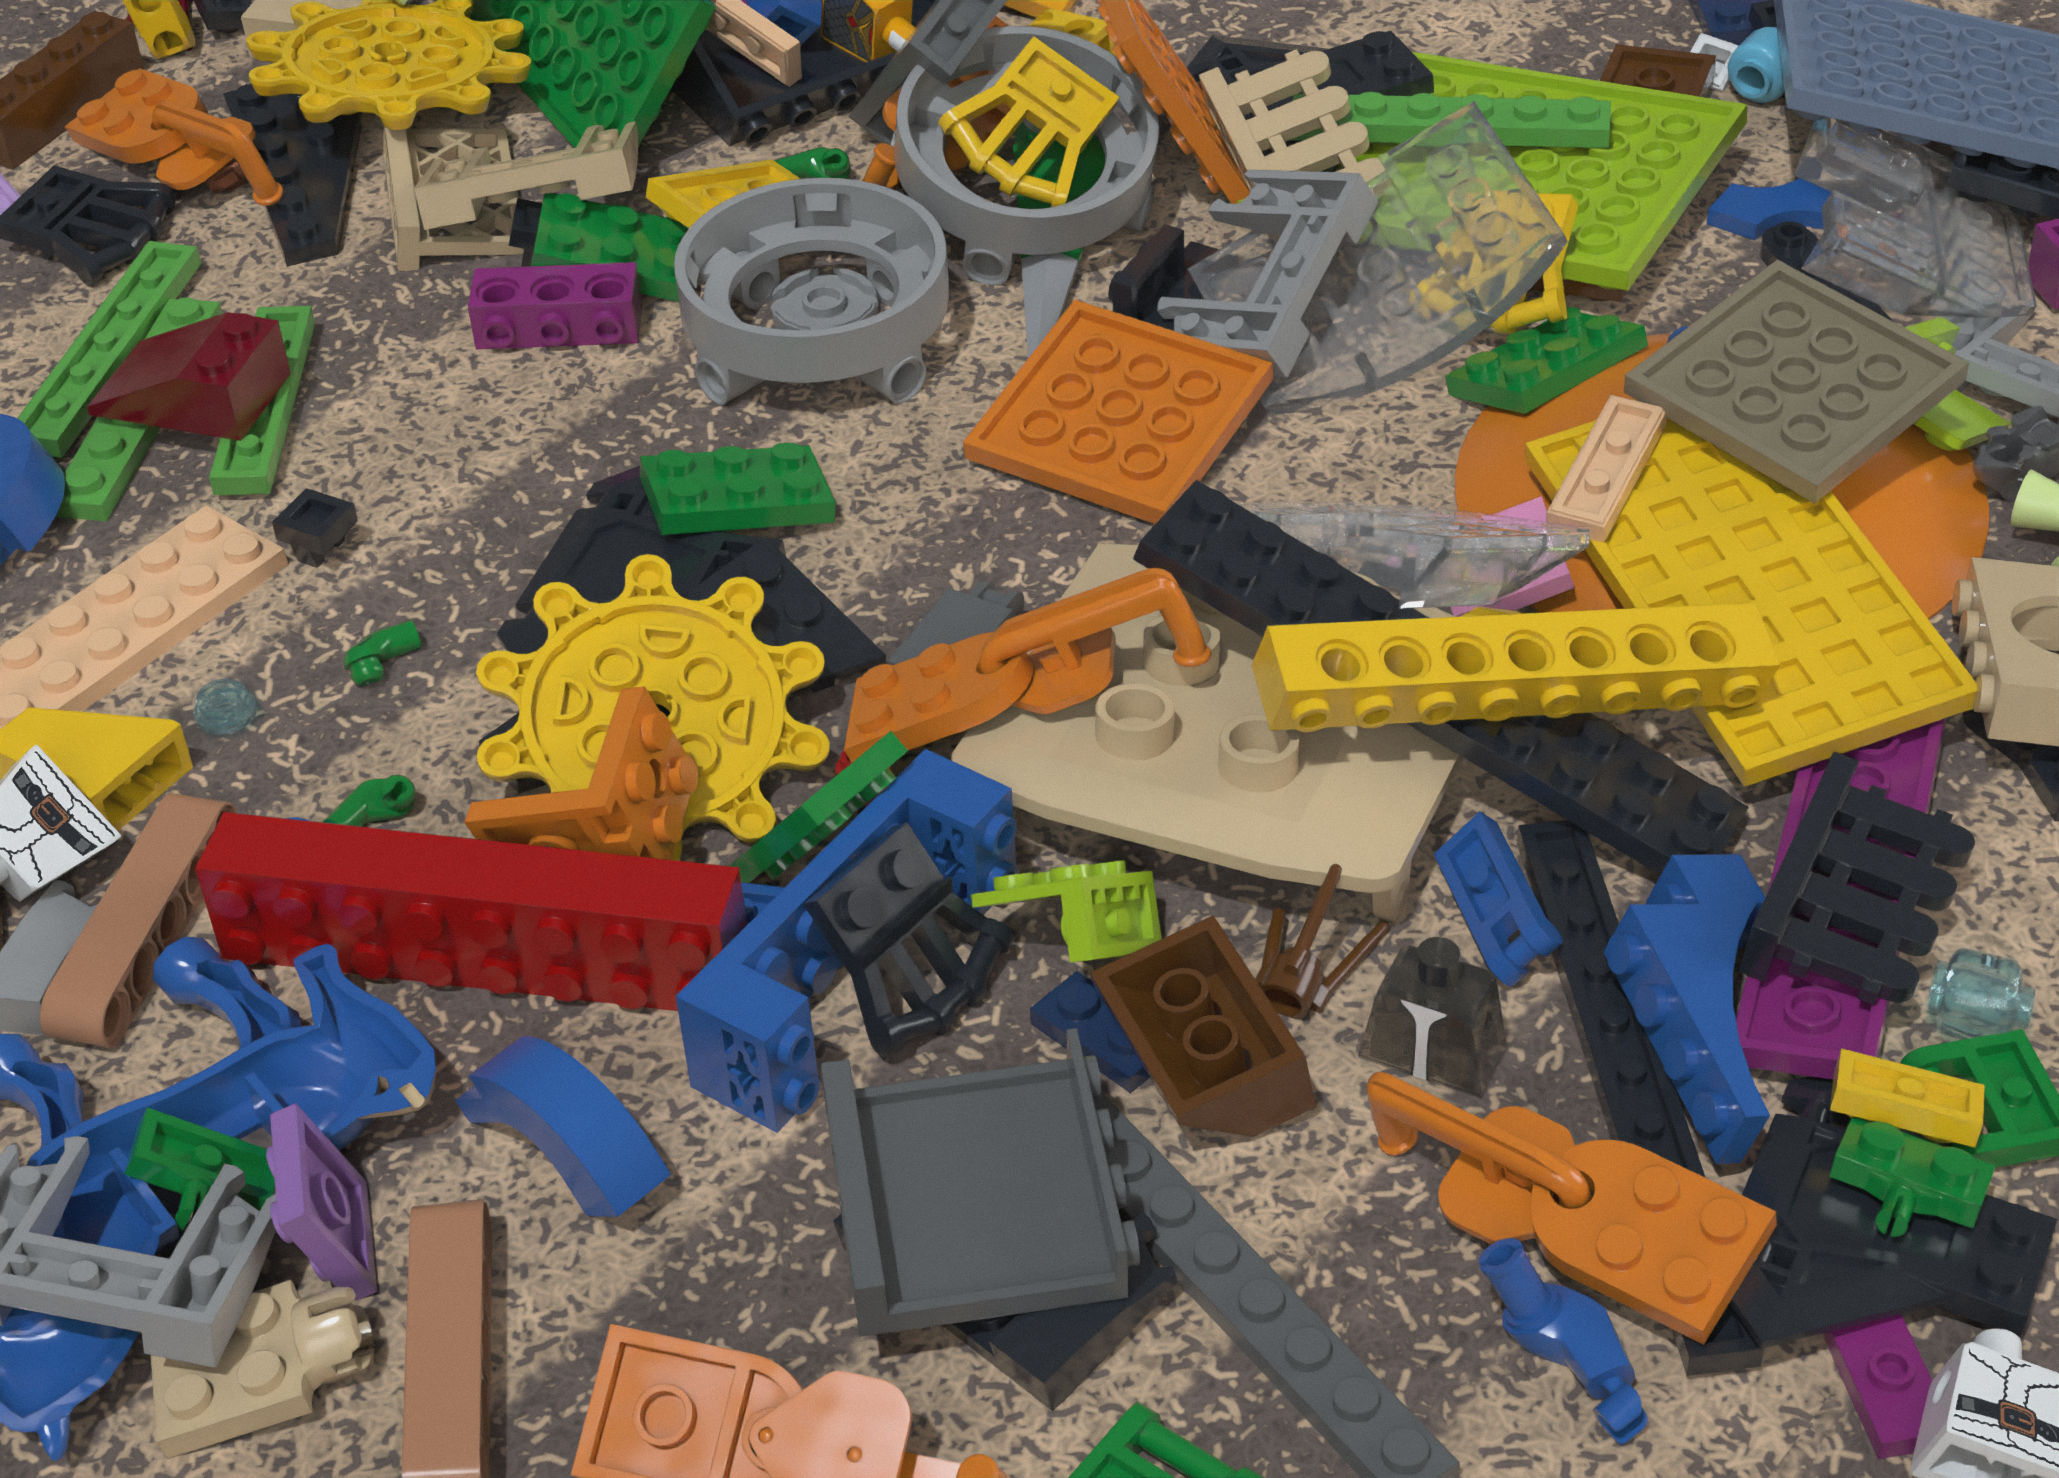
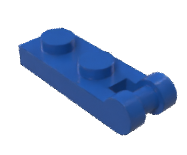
M1481 811L1478 812L1434 853L1488 967L1505 985L1514 987L1528 974L1527 965L1539 954L1544 957L1549 956L1563 943L1558 930L1545 917L1495 820ZM1519 929L1521 935L1512 943H1509L1507 938Z

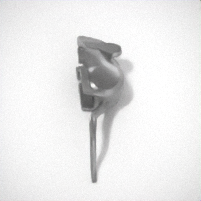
M2041 405L2027 408L2015 414L2011 418L2012 428L2010 429L2003 426L1990 427L1987 430L1989 440L1987 444L1981 445L1978 457L1973 463V471L1976 478L1990 488L1998 490L2001 496L2008 502H2015L2022 482L2031 469L2047 478H2051L2059 473V422L2055 424L2050 421L2046 416L2044 407Z

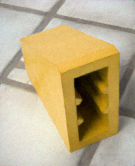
M28 707L0 729V780L15 762L37 744L117 831L193 768L181 724L172 719Z

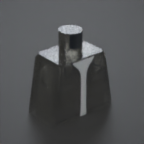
M1444 937L1428 938L1421 942L1418 947L1412 945L1402 947L1375 996L1359 1048L1358 1058L1482 1099L1507 1048L1497 978L1489 970L1460 961L1459 947L1452 940Z

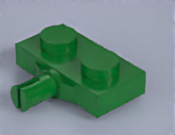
M146 1108L136 1129L124 1175L180 1193L182 1198L175 1217L177 1226L180 1229L184 1230L191 1214L192 1221L224 1164L234 1165L244 1171L245 1186L236 1196L259 1211L266 1199L273 1195L275 1188V1178L267 1162L266 1148L157 1110Z
M1852 1116L1836 1152L1829 1177L1862 1188L1884 1201L1876 1216L1875 1223L1877 1228L1886 1234L1891 1219L1896 1218L1890 1236L1897 1237L1903 1235L1908 1229V1223L1913 1212L1939 1216L1973 1229L1996 1165L1974 1158L1964 1150L1954 1147H1943L1901 1132L1891 1124L1878 1121L1873 1122Z

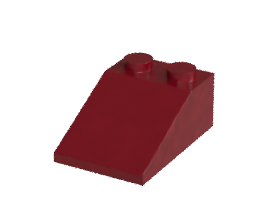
M226 312L140 340L88 404L89 415L241 441L291 375L279 321L256 317L246 313Z

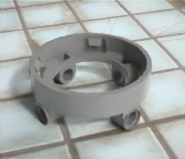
M1030 26L994 27L985 29L944 84L919 64L913 68L905 80L898 98L896 127L891 146L894 147V161L897 174L907 195L926 208L934 216L942 229L966 241L962 262L966 275L977 283L999 286L1007 281L1017 254L1042 255L1075 250L1100 241L1121 227L1143 232L1150 213L1155 186L1151 185L1158 144V116L1141 90L1144 86L1135 73L1129 75L1117 57L1100 46L1080 37L1047 28ZM1033 36L1118 95L1120 98L1117 106L1124 111L1138 130L1127 135L1119 119L1112 112L1095 133L1105 154V167L1098 181L1090 190L1077 199L1066 204L1044 209H1023L999 205L967 189L958 181L947 165L944 154L948 135H945L938 125L939 119L947 111L994 86ZM989 70L991 74L965 81L952 89L947 84L956 78L978 71ZM1023 120L1030 130L1038 134L1040 133L1041 129L1028 120Z
M806 178L773 183L738 194L710 209L688 229L679 243L675 255L674 270L681 321L685 333L697 348L696 378L704 394L717 404H726L763 383L764 380L811 383L857 376L862 382L897 404H902L917 395L926 379V366L922 361L921 345L930 338L944 319L949 304V278L944 233L934 216L912 198L881 185L852 179ZM809 251H837L866 258L867 278L875 285L877 299L891 308L864 320L846 325L811 330H782L742 322L733 312L730 300L732 296L745 306L757 309L772 300L774 289L780 284L778 258ZM697 285H706L704 301L693 289L697 288Z

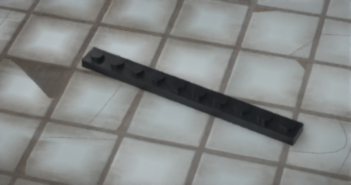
M1568 820L1518 825L1517 846L1530 887L1545 917L1555 926L1563 939V943L1552 952V956L1611 1140L1635 1144L1705 1177L1675 1086L1666 1074L1663 1063L1643 1026L1637 1020L1631 1003L1615 973L1610 969L1607 958L1603 953L1619 922L1588 832ZM1728 1304L1704 1345L1672 1329L1686 1376L1761 1367L1764 1348L1761 1349L1730 1304Z

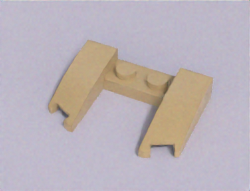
M636 122L627 123L620 136L618 129L604 131L603 125L587 127L576 148L490 164L491 158L488 146L471 150L473 156L468 163L466 158H459L446 162L445 166L443 159L434 160L414 187L424 230L476 220L482 209L485 197L488 203L505 202L519 196L517 190L538 187L541 194L553 193L570 187L569 180H575L580 200L631 191L636 179L638 163V130Z

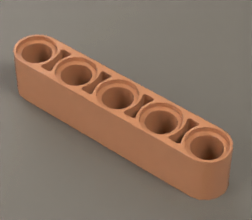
M169 793L163 797L44 994L40 1008V1025L46 1037L108 1048L118 1046L154 984V962L167 946L180 939L203 899L195 867L223 812L238 813L233 803Z
M485 1199L413 1206L410 1210L402 1478H490L492 1231L489 1209Z

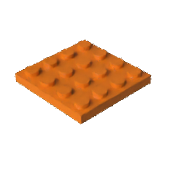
M1097 0L1100 5L1097 7L1098 11L1107 24L1105 30L1115 45L1112 49L1117 59L1129 75L1134 72L1144 86L1141 90L1148 103L1158 116L1162 113L1165 114L1172 125L1170 131L1174 139L1186 155L1193 154L1200 165L1198 171L1214 195L1222 190L1232 204H1237V200L1245 199L1250 192L1207 109L1200 86L1140 0Z
M1074 299L963 441L965 459L1156 524L1195 480L1200 482L1273 381V362Z

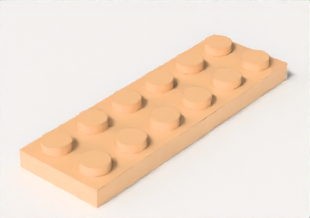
M207 505L189 515L184 521L152 543L144 546L136 554L99 577L88 587L51 610L50 613L0 646V729L28 707L84 711L286 567L288 561L285 549Z

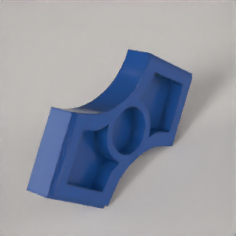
M1805 173L1793 182L1775 187H1748L1732 183L1708 209L1707 225L1752 240H1757L1768 228L1785 221L1798 222L1805 227H1815V229L1820 228V230L1828 231L1851 205L1853 189Z

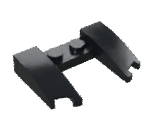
M1140 1212L1131 1219L1134 1221L1138 1237L1140 1265L1128 1267V1298L945 1324L942 1326L1046 1407L1054 1411L1178 1283L1173 1266L1156 1267L1145 1244L1157 1238L1156 1231L1151 1219L1143 1212ZM840 1214L833 1222L842 1246L847 1251L842 1216Z

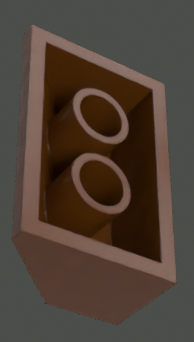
M1214 915L1090 972L1093 984L1179 1125L1255 1137L1316 1108L1305 1054Z

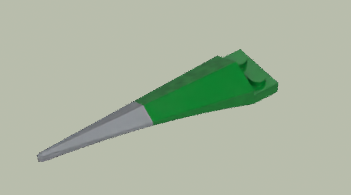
M1023 121L1017 128L1015 145H1013L1014 164L1038 135V133L1030 130ZM1094 134L1087 143L1086 148L1078 155L1066 203L1077 199L1090 190L1104 170L1105 154L1096 134ZM1054 140L1027 175L1057 183L1066 147ZM1017 195V208L1044 209L1051 206V204ZM1085 247L1054 254H1021L1028 358L1062 316Z

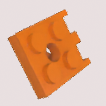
M645 686L621 689L587 789L471 802L464 823L475 839L671 860L676 843L682 837L683 820L691 793L697 788L698 771L695 761L690 755L686 754L671 730L667 716L658 709Z

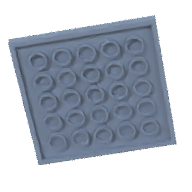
M1774 0L1787 108L1793 109L1794 113L1798 116L1815 121L1829 117L1846 121L1847 125L1862 132H1875L1877 129L1896 132L1903 139L1916 144H1928L1932 140L1950 144L1956 151L1970 156H1980L1983 152L2004 156L2008 162L2019 167L2033 168L2036 164L2057 168L2059 171L2058 34L1905 0Z

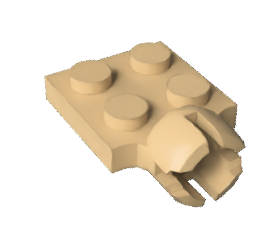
M288 1280L252 1292L240 1321L216 1368L151 1355L156 1443L165 1457L170 1459L312 1413L313 1393L321 1384L332 1383L363 1373L373 1366L374 1348L352 1355V1352L356 1349L373 1344V1334L365 1310L362 1306L352 1304L355 1297H357L354 1290L350 1287H335L301 1299L292 1281Z

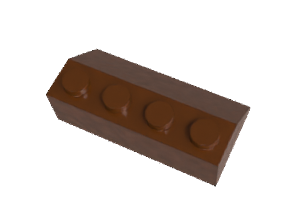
M94 11L89 13L61 36L50 40L47 46L32 57L18 63L11 72L0 79V166L14 170L66 131L64 126L77 117L78 110L84 104L100 99L111 91L120 76L132 70L144 69L132 22L110 16L105 12Z

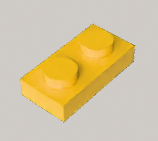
M1841 1048L1834 1070L1830 1110L1847 1114L1850 1118L1854 1116L1873 1122H1885L1897 1128L1919 1133L1924 1138L1934 1142H1955L1975 1148L1983 1126L1985 1085Z

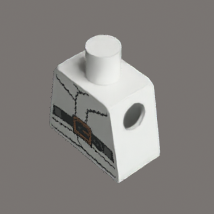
M37 744L15 762L0 780V884L18 901L24 900L55 881V879L60 878L91 859L121 837V834Z
M2005 1329L1982 1331L1976 1336L1974 1342L1961 1344L1933 1379L1929 1387L1911 1463V1475L1918 1478H2059V1373L2022 1360V1343L2020 1338L2013 1332Z

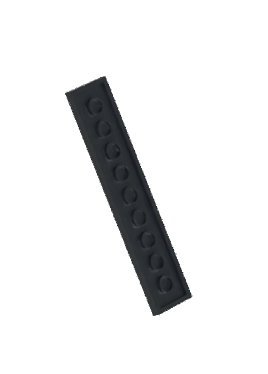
M1198 480L1192 483L1140 540L1133 560L1148 569L1160 568L1170 572L1181 589L1261 637L1264 636L1267 626L1429 618L1395 598L1386 589L1373 585L1338 564L1332 557L1319 553L1284 532L1278 525L1265 521L1230 500L1222 492L1211 489ZM1572 713L1560 718H1550L1546 715L1519 716L1494 722L1485 719L1449 720L1438 725H1427L1422 722L1407 723L1660 876L1672 855H1721L1749 808L1747 805L1731 797L1722 788L1709 784L1674 763L1663 753L1650 749L1618 730L1609 721L1596 717L1591 713Z

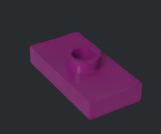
M1898 1314L1824 1333L1823 1338L1877 1459L1914 1453L1932 1378L1902 1315Z

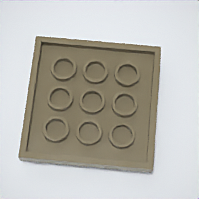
M1776 260L1625 375L1624 393L1639 402L1660 406L1666 412L1668 419L1815 504L1963 384L1967 378L1969 362L1787 264Z

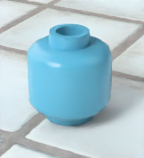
M1764 27L1753 31L1730 56L1727 65L1729 80L1733 88L1742 97L1752 102L1768 103L1777 100L1785 93L1777 27Z

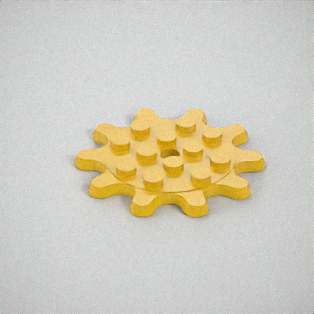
M362 0L360 5L345 9L331 8L319 2H301L290 8L291 18L297 29L282 32L258 31L246 38V45L254 59L273 62L272 64L250 70L249 80L257 94L262 96L303 94L299 98V107L307 121L313 123L328 122L339 115L367 112L378 115L384 126L391 130H403L411 127L418 111L434 107H448L470 115L483 113L486 111L491 99L490 88L485 86V84L520 83L525 81L531 69V58L525 54L503 51L515 48L520 44L524 33L523 23L513 19H498L485 22L471 20L470 17L474 8L473 0H437L427 5L406 3L402 5L394 0Z
M645 554L637 556L630 561L625 571V587L618 598L608 603L598 604L589 602L581 597L577 590L569 584L551 582L543 585L536 592L533 599L534 611L548 630V638L545 644L537 651L529 654H516L501 650L493 651L482 657L477 664L476 676L479 684L489 694L507 699L516 704L519 710L518 721L512 729L503 734L492 736L480 745L477 752L478 767L484 775L496 782H508L518 778L541 780L549 786L551 793L587 789L589 787L621 689L645 686L655 704L663 705L669 710L670 715L667 718L671 730L686 754L693 758L697 767L698 784L696 790L691 793L683 820V832L694 824L713 822L729 829L742 842L748 844L757 843L776 824L775 811L759 789L762 777L776 769H793L809 772L823 764L829 755L830 742L827 735L815 726L802 724L794 720L787 712L785 706L788 695L813 684L823 673L825 665L823 653L817 646L809 642L798 641L783 646H770L756 639L752 632L751 624L764 604V592L756 581L747 577L728 579L714 595L700 601L688 600L681 597L674 590L669 564L657 555ZM681 839L676 843L671 860L679 861L681 859Z

